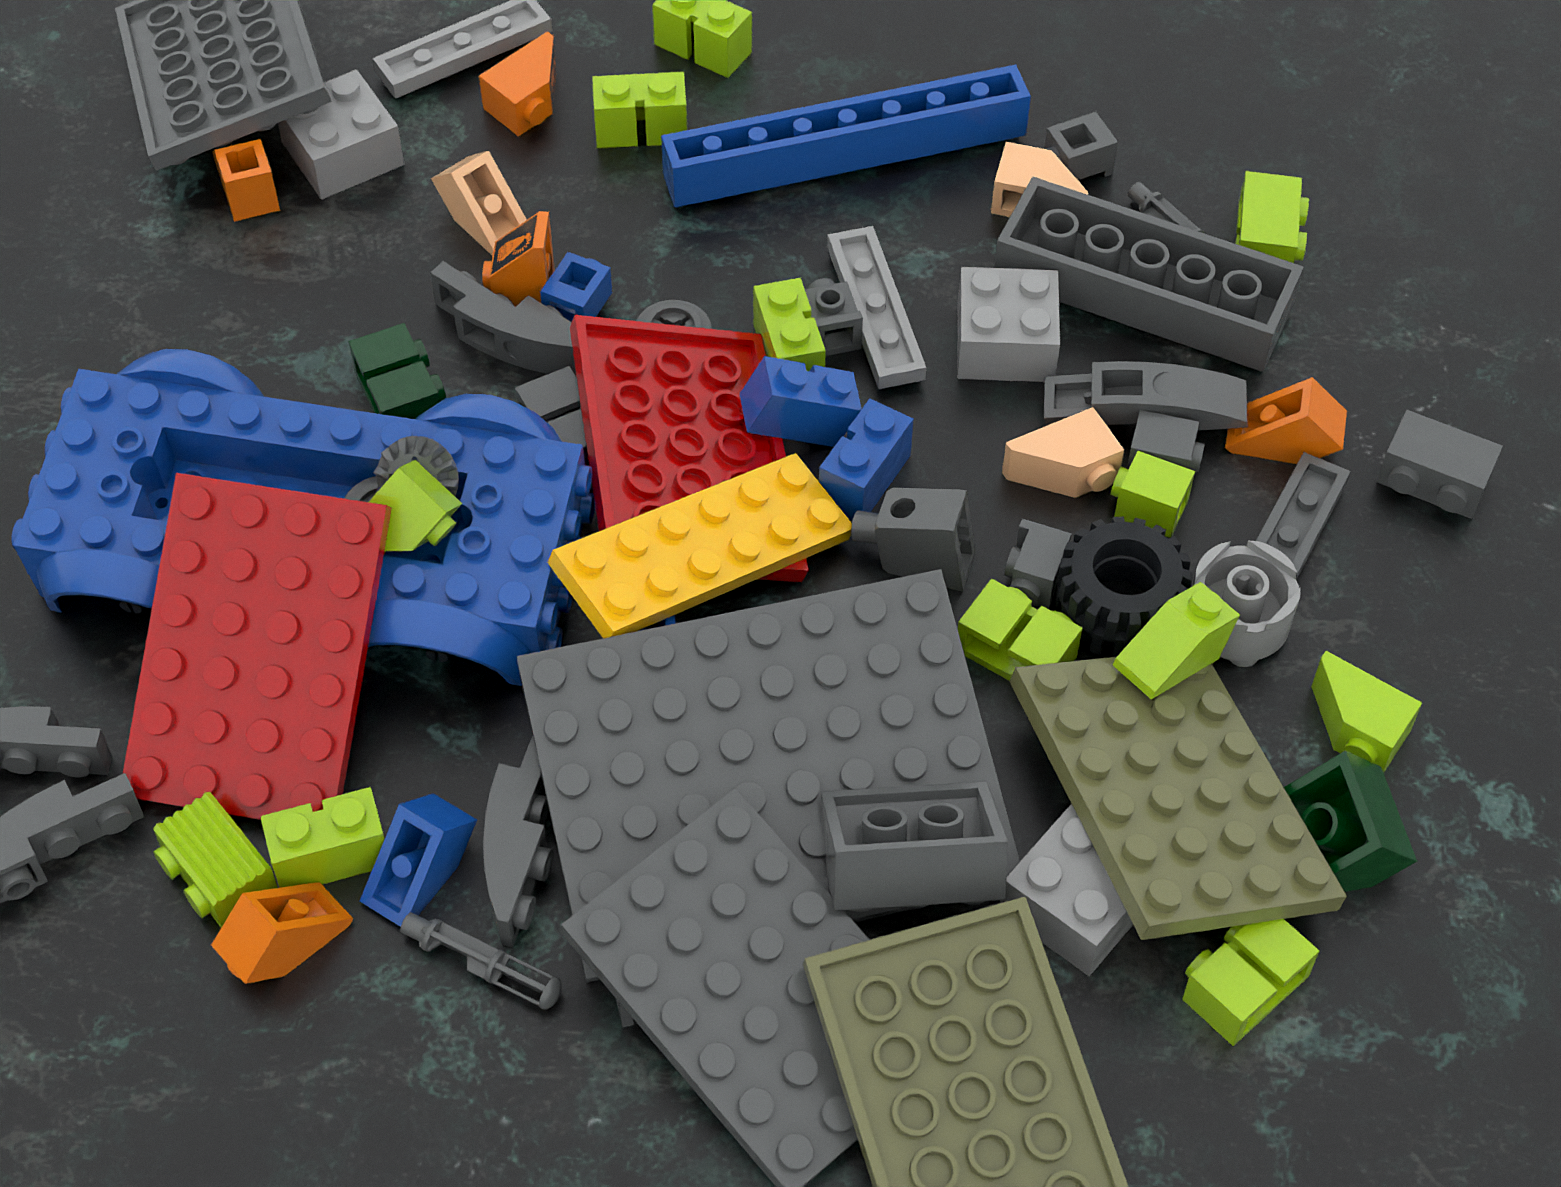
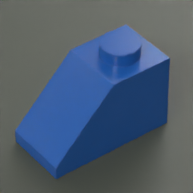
M434 793L399 804L360 902L400 927L408 913L412 912L419 916L458 868L477 819Z

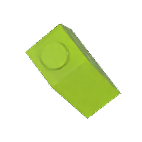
M417 460L399 467L369 501L370 503L392 507L385 551H413L428 541L433 546H436L456 525L451 516L462 504Z
M1199 582L1169 599L1115 658L1113 666L1152 700L1217 661L1240 614L1224 602L1218 594L1211 591L1202 582Z
M1325 651L1320 659L1311 687L1333 750L1339 753L1346 750L1381 766L1384 773L1411 732L1422 702Z

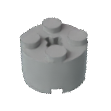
M1248 540L1247 546H1230V541L1218 544L1204 554L1197 565L1192 586L1202 582L1240 614L1220 657L1230 660L1239 667H1249L1254 665L1259 659L1268 657L1276 652L1286 641L1299 603L1300 588L1296 579L1297 571L1293 563L1281 551L1259 541Z

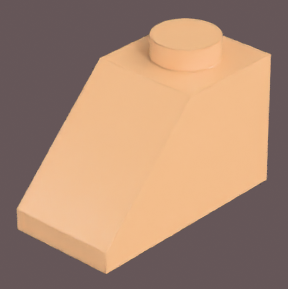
M1006 142L994 181L991 213L1010 217L1032 176L1087 195L1089 192L1052 150Z
M489 150L468 156L431 178L453 219L492 256L495 241L527 220Z
M1094 407L1006 442L1002 474L1009 481L1077 498L1091 491H1103L1114 483L1122 464L1124 449Z

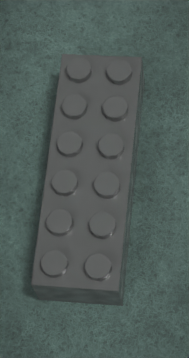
M1033 176L997 240L994 268L1058 270L1059 302L1264 372L1294 306L1304 269L1303 266Z

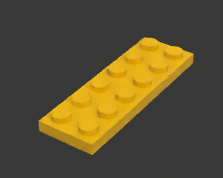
M794 453L552 550L547 563L601 636L608 638L641 630L845 542L851 536L852 523L800 457Z

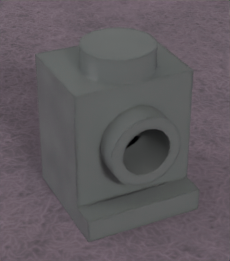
M1093 112L1048 127L1044 149L1052 150L1074 177L1080 180L1098 173H1102L1104 177L1113 174L1118 141L1097 112Z
M828 278L812 282L808 289H805L812 309L811 318H815L826 350L825 356L861 349L863 316L861 311L857 310L848 282L834 283L833 280ZM845 329V331L825 335V331Z
M1022 518L1019 525L1017 545L1011 549L1004 576L1012 578L1010 587L1021 590L1032 600L1031 606L1040 608L1042 605L1049 609L1056 592L1063 551L1068 541H1071L1072 533Z

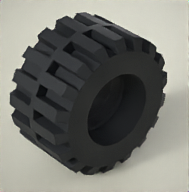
M1112 517L1109 524H1105L1100 519L1091 523L1090 531L1081 528L1074 534L1073 542L1068 541L1065 546L1055 592V611L1067 615L1075 624L1082 627L1079 646L1084 642L1090 644L1089 652L1100 656L1103 650L1111 652V657H1117L1169 599L1191 588L1193 572L1189 571L1191 561L1188 554L1180 553L1182 544L1175 537L1167 539L1165 537L1166 530L1157 524L1150 528L1145 526L1146 520L1135 518L1134 523L1124 522V517ZM1125 581L1139 587L1144 593L1122 595L1107 589L1101 583Z

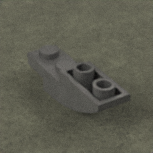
M444 261L430 272L435 304L455 317L458 339L494 358L525 369L550 374L570 366L576 376L570 334L572 322L565 319L556 308L550 305L545 306L529 295L515 307L506 296L491 292L480 285L468 272H460Z
M1116 361L1092 362V374L1045 376L1044 420L1046 426L1094 407L1106 425L1137 423L1139 411L1145 410L1198 421V430L1248 427L1246 380L1224 373L1176 364Z
M19 706L0 708V770L7 769L17 774H30L34 771L61 772L70 777H85L88 774L108 775L112 754L101 728L60 726L52 707Z
M533 735L520 768L501 763L498 764L489 793L484 822V870L494 923L502 946L513 948L519 930H527L532 922L536 906V898L532 895L537 881H546L551 870L554 854L553 849L547 847L544 824L549 808Z
M125 773L75 796H72L65 780L33 795L0 817V903L7 900L20 899L28 895L35 887L48 882L40 864L53 858L66 857L74 853L80 846L106 834L119 833L125 830L132 822L144 817L134 790Z

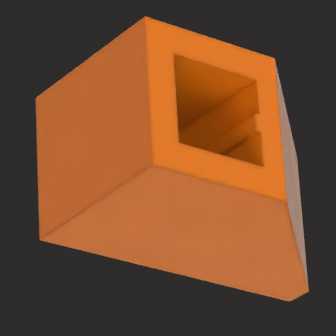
M261 139L213 150L214 159L234 222L280 211L271 169Z

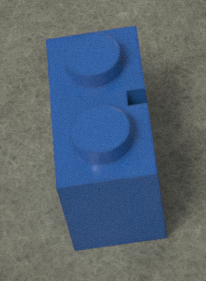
M768 356L763 357L739 393L747 433L834 447L842 436L844 437L848 427L862 409L853 372L813 365L811 370L807 371L805 363Z
M870 398L848 427L847 438L843 436L840 438L819 467L820 484L847 518L853 520L857 510L866 512L873 510L911 456L914 419Z

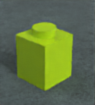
M1137 451L1130 468L1120 467L1111 489V495L1118 497L1114 517H1124L1125 522L1134 523L1135 518L1146 520L1145 526L1150 528L1157 524L1166 530L1165 536L1171 538L1188 503L1195 471Z

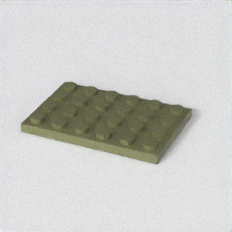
M1116 657L1015 667L1010 684L1141 940L1332 912L1340 909L1347 897L1212 664L1152 700L1113 666Z
M1026 896L804 959L803 967L873 1187H1128Z

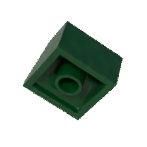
M1345 750L1284 787L1344 892L1373 887L1418 862L1381 766Z

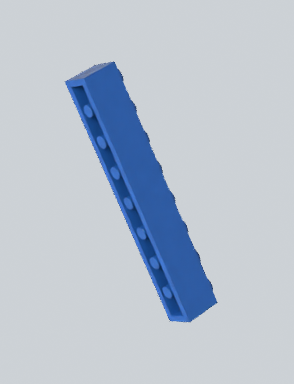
M1011 65L661 135L663 176L674 207H680L1026 136L1031 95L1017 66Z

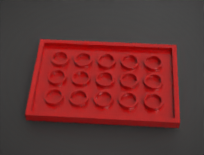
M574 315L570 325V334L589 466L592 467V487L599 531L786 457L782 438L747 433L739 393L763 357L766 356L762 334ZM805 558L759 579L802 582L808 572L807 560Z
M176 473L123 774H126L137 799L185 807V805L192 804L196 798H201L205 792H211L228 814L261 820L260 816L308 803L311 804L313 812L323 810L321 800L343 794L392 507L383 504Z

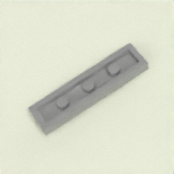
M510 0L372 58L374 71L394 98H398L532 41L547 31L549 33L552 32L551 18L536 0Z
M869 226L828 234L827 248L839 282H848L857 310L861 311L863 316L862 345L878 389L925 380L926 365L874 227Z

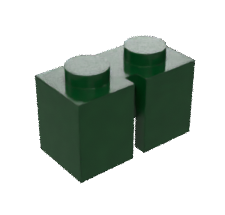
M405 323L348 341L355 374L373 413L416 419L419 415L447 398L439 375L437 373L429 375L426 367L430 366V362L422 340L417 339L413 341Z

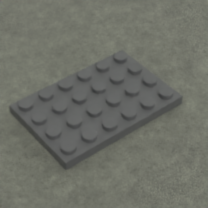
M134 0L115 8L147 154L156 171L170 165L182 164L192 156L213 148L225 147L233 140L256 131L268 130L281 121L299 114L314 112L320 106L332 102L299 0Z
M734 788L563 922L559 932L776 1187H805L854 1144L858 1137L806 977L803 962L807 957L870 939L844 910L835 911L832 896L742 794Z

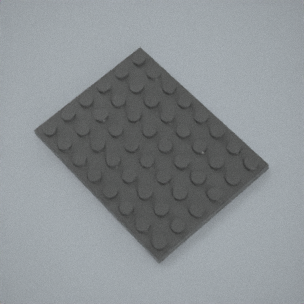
M941 569L517 656L519 674L572 915L734 788L742 794L830 895L822 821L821 791L987 781L1008 840L1006 877L1020 862ZM899 906L873 908L865 912L844 911L854 922L916 908ZM581 958L586 983L600 980Z

